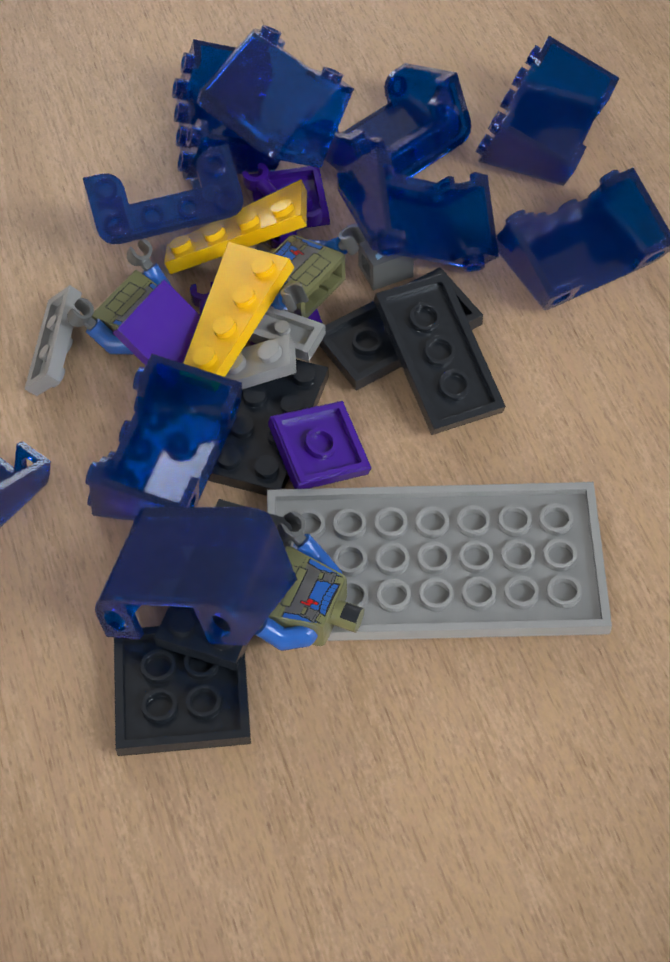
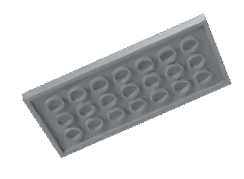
M594 482L267 490V513L284 517L285 514L291 511L301 514L305 520L303 534H310L347 578L346 602L364 608V616L356 633L334 625L327 641L610 634L612 622Z

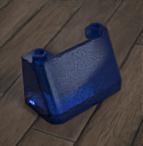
M262 25L261 29H252L201 88L197 104L259 152L276 160L321 168L354 88L342 81L344 76L342 73L329 67H323L322 71L312 69L284 50L285 41L280 38L282 33L277 29L267 25Z
M404 63L393 70L385 80L384 90L388 104L342 133L339 132L335 122L331 119L323 117L314 119L302 127L306 141L315 153L361 191L378 197L386 195L462 145L468 139L472 125L457 72Z
M374 148L336 174L337 188L370 248L378 251L380 255H400L463 267V270L466 272L482 270L485 268L486 263L499 257L488 175L473 172L470 174V181L455 183L454 177L447 176L436 183L394 173L391 151Z

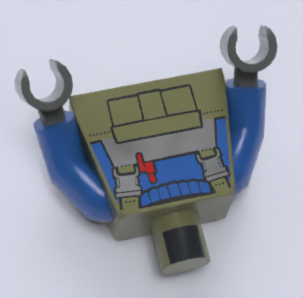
M357 224L349 225L342 229L339 237L331 240H311L291 235L277 248L265 242L259 243L255 249L290 258L294 266L293 271L271 306L278 310H286L308 318L346 280L345 254H356L359 250L358 243L366 240Z
M140 239L138 242V247L144 256L137 255L132 247L127 251L128 262L134 266H141L144 271L135 270L95 311L93 304L88 299L79 298L74 305L83 315L73 308L67 314L70 325L74 327L85 326L87 328L86 333L110 354L134 355L113 332L162 280L165 279L171 285L157 263L153 264L149 259L153 250L151 244L145 239Z
M295 511L285 514L284 519L292 526V532L284 524L280 523L275 527V536L284 542L292 540L294 545L293 547L286 546L259 602L254 598L247 597L236 604V607L244 611L247 616L238 613L232 617L233 627L237 630H246L251 626L256 636L281 651L304 648L311 645L323 646L326 644L334 625L356 633L364 616V608L346 602L347 578L316 540L308 533L303 534L305 520L302 515Z

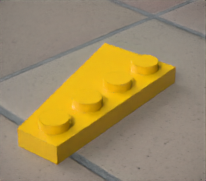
M302 179L187 235L173 239L166 246L164 264L170 275L222 257L228 242L250 247L307 227V190Z
M228 242L181 368V372L186 379L218 389L293 271L294 266L290 258Z

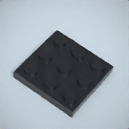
M160 626L114 630L115 749L118 756L251 744L245 653L238 670L235 671L156 646L154 637Z

